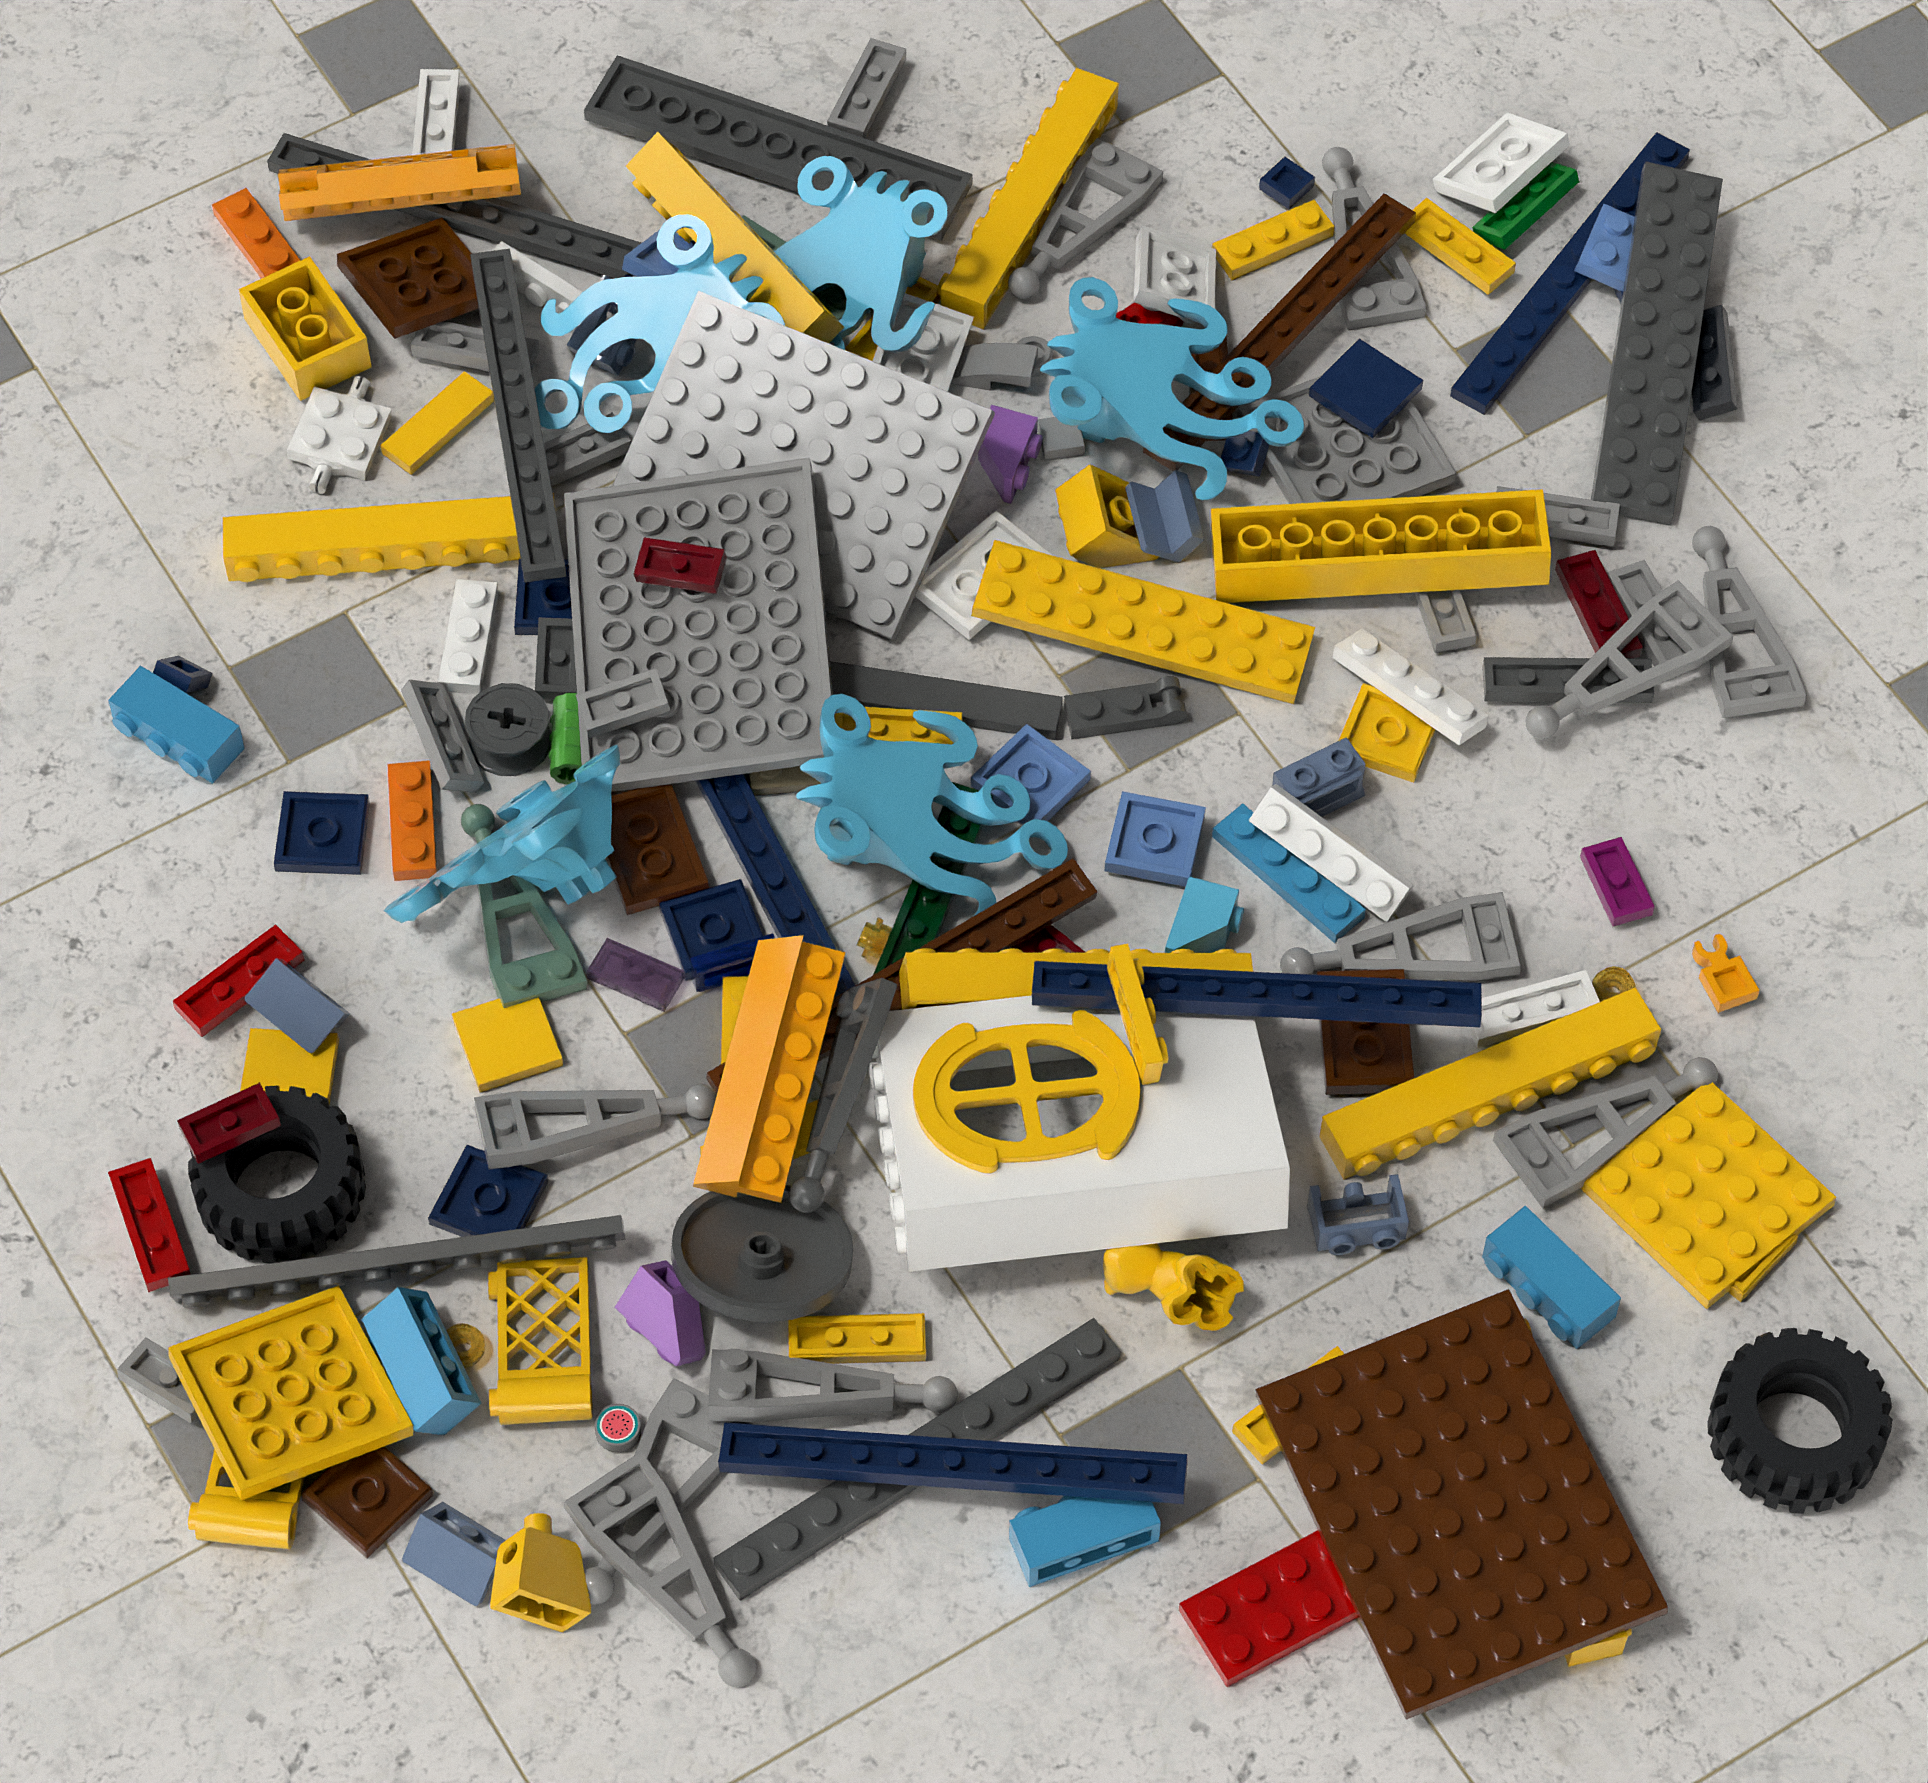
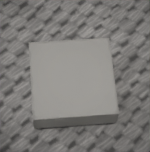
M1056 417L1038 419L1037 430L1038 434L1043 436L1041 447L1044 460L1084 455L1085 445L1082 432L1077 429L1078 425H1065Z

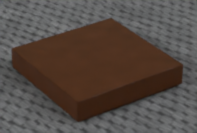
M385 1446L329 1467L301 1493L302 1501L365 1558H368L433 1496L432 1488Z

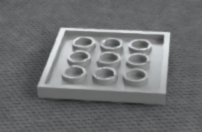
M1320 377L1238 407L1237 417L1242 418L1257 409L1263 402L1278 399L1295 406L1302 415L1304 421L1302 435L1289 446L1275 447L1270 445L1265 459L1266 466L1289 504L1418 497L1455 483L1456 471L1412 400L1374 438H1371L1309 397V388ZM1279 418L1265 419V424L1273 431L1282 432L1288 427L1286 422ZM1257 428L1249 430L1258 432Z

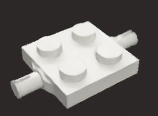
M361 376L354 377L348 394H339L315 386L312 390L287 448V459L307 464L316 470L308 486L314 493H316L317 488L318 494L325 493L332 475H346L363 481L367 478L390 423L391 408L364 400L365 394L370 387V381L363 377L362 382Z

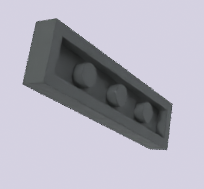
M1484 657L1482 665L1484 701L1558 702L1566 696L1564 694L1565 684L1590 658ZM1627 659L1639 672L1652 668V659ZM1606 666L1585 689L1592 694L1622 680ZM1654 687L1617 703H1652Z

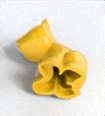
M1158 1243L1106 1249L1104 1252V1289L1109 1295L1118 1292L1134 1294L1148 1289L1161 1300L1162 1309L1172 1323L1178 1325L1195 1323L1202 1330H1219L1226 1327L1234 1318L1228 1311L1234 1302L1236 1293L1244 1291V1281L1239 1272L1208 1255H1185L1179 1252L1162 1251Z

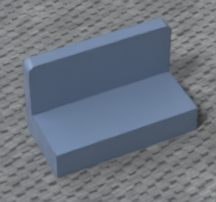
M1174 470L1156 488L1136 482H1130L1125 487L1140 548L1143 552L1180 562L1205 540L1189 478L1186 473Z
M280 958L274 960L245 996V1001L309 1053H314L335 1027H340L350 1015L348 1011Z
M441 1502L420 1514L402 1560L405 1564L465 1601L477 1606L483 1602L492 1582L497 1550L505 1539L448 1504Z

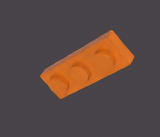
M247 188L212 204L215 217L261 279L300 261Z
M430 761L387 764L394 881L430 878L437 872Z

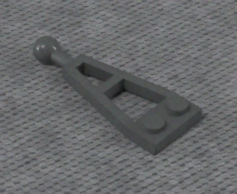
M539 617L535 692L543 699L554 700L555 697L565 693H577L572 619Z
M879 978L849 988L839 1000L836 1014L840 1018L836 1027L806 1149L811 1154L804 1176L797 1179L789 1190L790 1202L800 1212L810 1213L816 1211L824 1202L825 1191L820 1182L828 1156L835 1154L883 1031L897 984L887 979Z

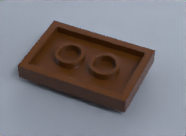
M672 784L637 788L611 796V845L614 851L606 857V860L617 876L614 881L627 915L658 907L660 902L709 888L708 879Z
M1404 969L1317 971L1316 974L1405 979ZM1319 1020L1325 1095L1380 1093L1414 1079L1409 1024Z

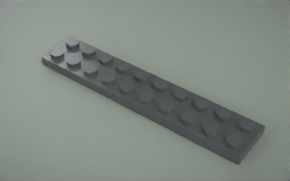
M618 55L584 109L586 121L645 141H649L659 132L684 154L798 192L797 184L801 170L809 162L822 156H833L846 164L858 187H861L875 172L885 171L887 172L884 192L894 183L908 180L910 184L907 198L915 191L927 189L937 192L945 199L947 204V220L942 230L935 235L929 236L941 241L973 184V174ZM829 171L816 173L812 181L814 188L821 191L828 189L833 183L834 174ZM933 207L928 211L927 223L933 218Z
M1645 162L1641 174L1591 500L1620 504V515L1670 525L1675 508L1723 179L1650 162Z

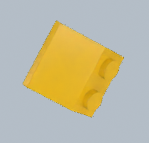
M1089 464L1055 489L1059 505L1058 513L1063 522L1067 539L1066 547L1070 556L1097 568L1153 561L1159 558V556L1143 552L1140 548L1125 489L1129 482Z

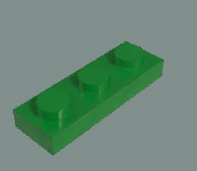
M1551 162L1496 213L1488 212L1472 227L1473 232L1492 246L1504 250L1507 249L1580 182L1577 169Z

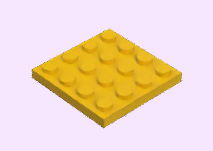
M1713 1082L1697 1088L1654 1122L1584 1182L1583 1187L1580 1188L1706 1309L1729 1292L1733 1283L1737 1280L1740 1282L1755 1270L1792 1235H1799L1831 1209L1836 1201V1196Z
M339 1285L168 1347L169 1359L240 1500L413 1436V1424Z

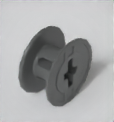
M501 683L485 688L472 699L466 709L465 727L469 735L468 744L476 763L487 772L498 776H518L530 772L544 762L551 750L548 708L544 699L529 687L516 683Z

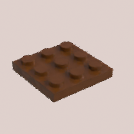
M442 217L337 254V267L394 339L479 309L470 254L472 253Z

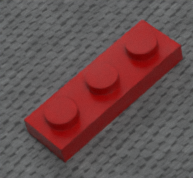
M275 924L173 1000L174 1009L203 1037L247 1004L245 996L276 958L285 960L295 968L305 961L303 951Z
M148 1158L109 1171L108 1174L148 1293L169 1286L168 1278L191 1275L152 1159Z

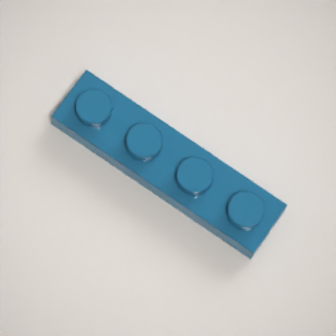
M1242 803L1213 827L1212 837L1333 943H1336L1337 939L1342 938L1365 918L1366 909L1354 898L1248 820L1254 812Z

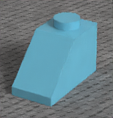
M1189 876L1165 946V953H1171L1178 949H1190L1195 953H1213L1225 948L1230 931L1238 933L1243 918L1244 908L1238 907L1239 889Z

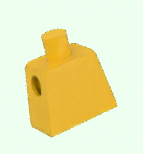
M544 1513L530 1514L524 1518V1528L501 1543L497 1550L490 1609L563 1633L591 1614V1604L580 1547L576 1542L552 1534V1518Z

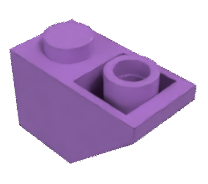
M991 404L990 409L995 412V416L978 452V461L1003 502L1011 504L1017 489L1024 490L1030 471V467L1027 466L1030 458L1036 459L1038 457L1043 436L1037 434L1038 417Z
M667 1260L640 1266L615 1305V1308L626 1318V1322L631 1329L639 1334H643L657 1348L658 1354L665 1361L675 1366H680L702 1360L706 1351L699 1302L683 1288L675 1275L673 1266Z

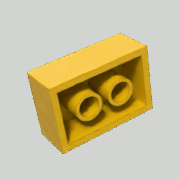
M310 256L238 289L244 320L300 401L310 397L314 386L327 389L371 368L367 337Z

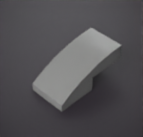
M983 343L965 346L951 384L991 390L993 381L1030 387L1038 357V346L1017 343Z

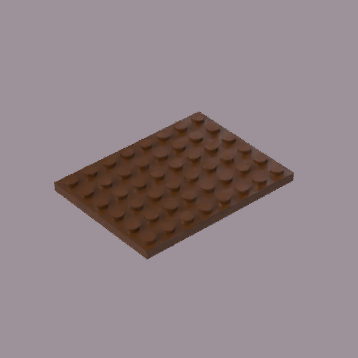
M1509 1289L1255 1389L1256 1398L1406 1720L1668 1613V1605Z

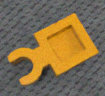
M1721 934L1714 936L1712 944L1716 950L1715 952L1706 951L1700 941L1694 942L1692 949L1693 959L1697 964L1705 967L1700 970L1699 980L1718 1013L1757 999L1760 991L1740 955L1728 959L1726 955L1727 941Z

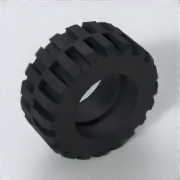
M279 1085L265 1086V1093L279 1117L281 1126L199 1164L191 1152L192 1158L188 1161L190 1186L203 1225L209 1234H215L217 1243L223 1248L232 1250L235 1246L237 1255L247 1260H253L254 1256L257 1255L261 1256L263 1263L271 1264L278 1263V1258L288 1257L289 1261L303 1259L302 1254L311 1250L314 1255H317L327 1249L326 1241L330 1238L338 1241L347 1232L345 1222L352 1223L356 1220L361 1210L359 1202L365 1197V1170L353 1125L348 1124L346 1115L338 1106H329V1101L326 1097L318 1093H313L311 1097L306 1096L305 1088L290 1086L289 1091H280ZM295 1151L311 1157L319 1164L314 1176L304 1187L284 1197L273 1199L259 1198L245 1193L236 1186L240 1175L250 1163L271 1152Z
M1797 1328L1781 1329L1779 1337H1774L1773 1333L1767 1332L1757 1336L1754 1345L1745 1343L1735 1352L1733 1360L1728 1361L1725 1365L1709 1408L1711 1412L1707 1421L1708 1434L1713 1437L1710 1448L1715 1459H1724L1721 1471L1729 1481L1737 1478L1741 1482L1739 1491L1749 1498H1752L1754 1494L1761 1496L1765 1499L1763 1505L1775 1510L1778 1504L1789 1506L1790 1513L1804 1514L1807 1506H1813L1814 1511L1821 1512L1830 1510L1834 1499L1839 1504H1844L1854 1498L1857 1489H1864L1871 1480L1891 1433L1893 1419L1889 1414L1892 1409L1890 1394L1886 1391L1881 1392L1885 1383L1881 1374L1876 1369L1869 1371L1867 1368L1869 1359L1860 1350L1853 1354L1846 1349L1847 1341L1835 1336L1834 1341L1822 1338L1823 1331L1809 1329L1807 1335L1798 1334ZM1797 1393L1806 1395L1823 1404L1832 1413L1839 1425L1841 1438L1830 1445L1820 1448H1801L1790 1445L1769 1431L1759 1415L1757 1405L1764 1399L1776 1394Z

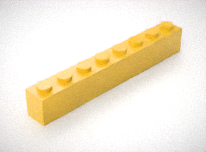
M1079 68L1074 70L1068 81L1063 80L1061 82L1052 108L1047 107L1044 110L1036 134L1028 136L1019 162L1014 161L1010 165L1003 188L994 191L989 203V210L985 217L980 216L975 222L972 238L968 245L963 244L959 248L950 274H943L937 288V295L941 296V306L973 316L972 325L984 330L1009 289L1008 280L1011 273L1023 266L1032 251V246L1064 184H1066L1071 176L1075 163L1084 155L1096 138L1101 137L1118 107L1119 83Z
M659 132L629 161L626 167L636 177L632 184L647 199H650L652 196L656 199L652 206L666 220L676 215L689 214L704 221L713 238V260L715 264L735 254H744L747 257L746 262L730 282H737L751 276H758L764 280L748 302H764L772 305L781 314L785 326L826 343H830L844 328L838 319L685 155ZM684 227L677 230V233L686 242L690 243L692 240L697 242V234L693 229Z
M510 496L223 517V559L228 581L251 582L256 579L268 578L292 579L298 576L309 575L334 576L339 573L363 571L375 573L380 570L404 568L416 570L422 567L445 565L457 567L463 564L486 562L498 564L504 561L521 559Z
M922 948L913 952H906L899 970L902 1010L1031 996L1035 961L1108 964L1109 951L1105 949H1091L1085 953H1066L1062 949H1048L1042 953H1023L1019 949L1011 948L1002 950L999 953H981L971 948L961 949L956 952H936L933 949ZM1148 949L1131 950L1132 958L1139 959L1142 966L1253 972L1251 953H1237L1233 949H1221L1213 953H1195L1190 949H1178L1171 953H1152Z
M1635 987L1322 1116L1319 1138L1343 1180L1354 1175L1366 1176L1376 1171L1381 1164L1390 1160L1410 1158L1420 1148L1431 1143H1446L1455 1138L1460 1131L1475 1125L1476 1127L1487 1126L1494 1122L1501 1114L1513 1109L1523 1111L1534 1105L1542 1097L1552 1093L1555 1095L1564 1094L1583 1080L1591 1077L1594 1079L1603 1078L1610 1074L1617 1066L1629 1061L1638 1063L1647 1059L1656 1051L1661 1028Z

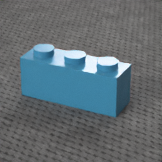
M141 665L108 700L113 717L112 722L122 734L128 737L136 736L144 741L148 748L160 757L167 755L178 762L180 767L193 777L201 776L212 784L245 749L238 724Z
M1527 1206L1521 1208L1486 1237L1482 1258L1488 1270L1499 1279L1504 1278L1516 1290L1519 1300L1531 1310L1536 1309L1547 1320L1549 1328L1559 1339L1563 1341L1568 1340L1576 1349H1579L1616 1318L1621 1297Z
M397 1287L362 1318L369 1334L370 1345L378 1353L387 1372L386 1375L407 1412L415 1432L445 1435L482 1404L427 1291Z
M1064 1496L1058 1503L1042 1509L1034 1506L1020 1511L1014 1519L1009 1520V1540L1029 1587L1159 1542L1161 1521L1152 1502Z

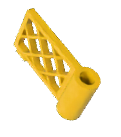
M587 1257L528 1260L507 1264L497 1262V1271L488 1272L489 1300L497 1299L498 1381L496 1389H489L490 1417L499 1416L500 1425L592 1420L593 1403ZM579 1272V1282L566 1294L551 1283L561 1273ZM527 1276L535 1283L519 1296L507 1287V1277ZM543 1289L558 1300L544 1314L529 1304ZM578 1296L579 1304L576 1301H574V1299H576ZM507 1299L512 1302V1304L509 1307L507 1305ZM566 1307L580 1317V1320L567 1332L552 1322ZM520 1310L536 1321L521 1335L508 1326V1321ZM543 1328H546L559 1339L545 1353L529 1342ZM579 1334H580V1343H579L577 1340H575V1338H576ZM508 1338L513 1341V1343L509 1347ZM566 1346H569L581 1356V1366L561 1367L553 1359ZM521 1349L536 1359L528 1369L508 1370V1361Z
M214 1449L205 1492L201 1495L199 1502H192L188 1516L189 1530H195L196 1539L201 1541L291 1549L296 1534L297 1510L305 1477L291 1481L289 1493L268 1490L240 1500L235 1488L219 1486L220 1477L226 1473V1470Z

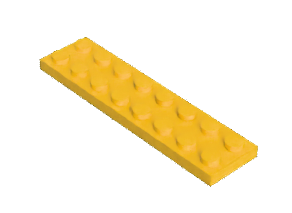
M998 540L993 542L971 616L1291 704L1295 702L1315 627Z

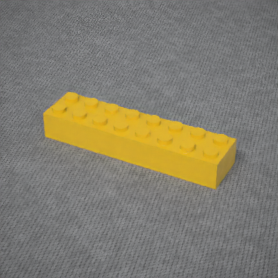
M1543 489L1211 508L1216 600L1225 603L1549 585L1551 546Z

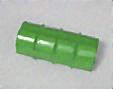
M565 693L555 697L553 700V713L550 717V723L552 724V733L549 736L551 741V751L549 752V759L551 760L550 776L556 782L562 784L575 782L576 780L573 775L582 766L577 693Z

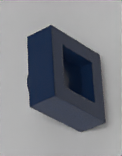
M1284 157L1260 178L1259 190L1287 209H1290L1314 187L1315 176L1287 157Z
M1247 431L1226 439L1221 459L1229 472L1260 477L1270 444L1263 439L1259 432Z
M179 655L157 660L153 671L154 674L187 694L208 688L213 674Z

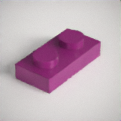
M1622 837L1581 849L1580 859L1612 927L1653 915L1655 906Z

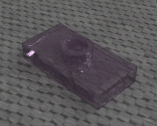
M610 938L605 940L587 970V979L665 1012L685 979L684 970Z

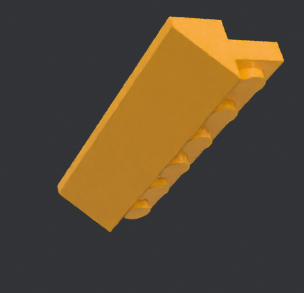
M515 144L280 169L278 172L280 186L279 201L280 208L283 210L284 221L521 195Z
M804 935L758 940L693 1187L736 1198L739 1192L779 1203L782 1202L846 952L803 942Z

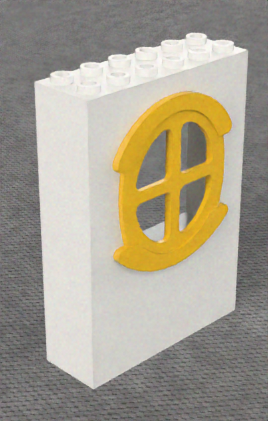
M1031 995L889 1011L872 1058H877V1062H870L869 1075L871 1089L875 1091L880 1090V1094H874L876 1121L886 1125L879 1127L880 1147L882 1154L891 1157V1159L884 1160L886 1186L890 1187V1190L896 1189L895 1193H889L891 1218L895 1220V1224L901 1223V1226L894 1227L897 1254L906 1253L908 1272L1287 1229L1290 1166L1254 1016L1155 1011L1156 1024H1153L1156 1037H1163L1165 1040L1168 1063L1163 1064L1159 1082L1142 1085L1120 1010L1037 1006L1032 1005ZM1085 1058L1097 1070V1074L1092 1077L1037 1082L1032 1078L1030 1063ZM1012 1065L1014 1067L1016 1082L1010 1086L968 1091H954L950 1087V1083L958 1071ZM1097 1094L1103 1097V1102L1098 1111L1082 1126L1058 1137L1050 1138L1043 1134L1037 1106L1038 1101ZM1018 1103L1022 1111L1026 1138L1022 1141L1013 1142L982 1135L963 1124L957 1118L955 1111Z

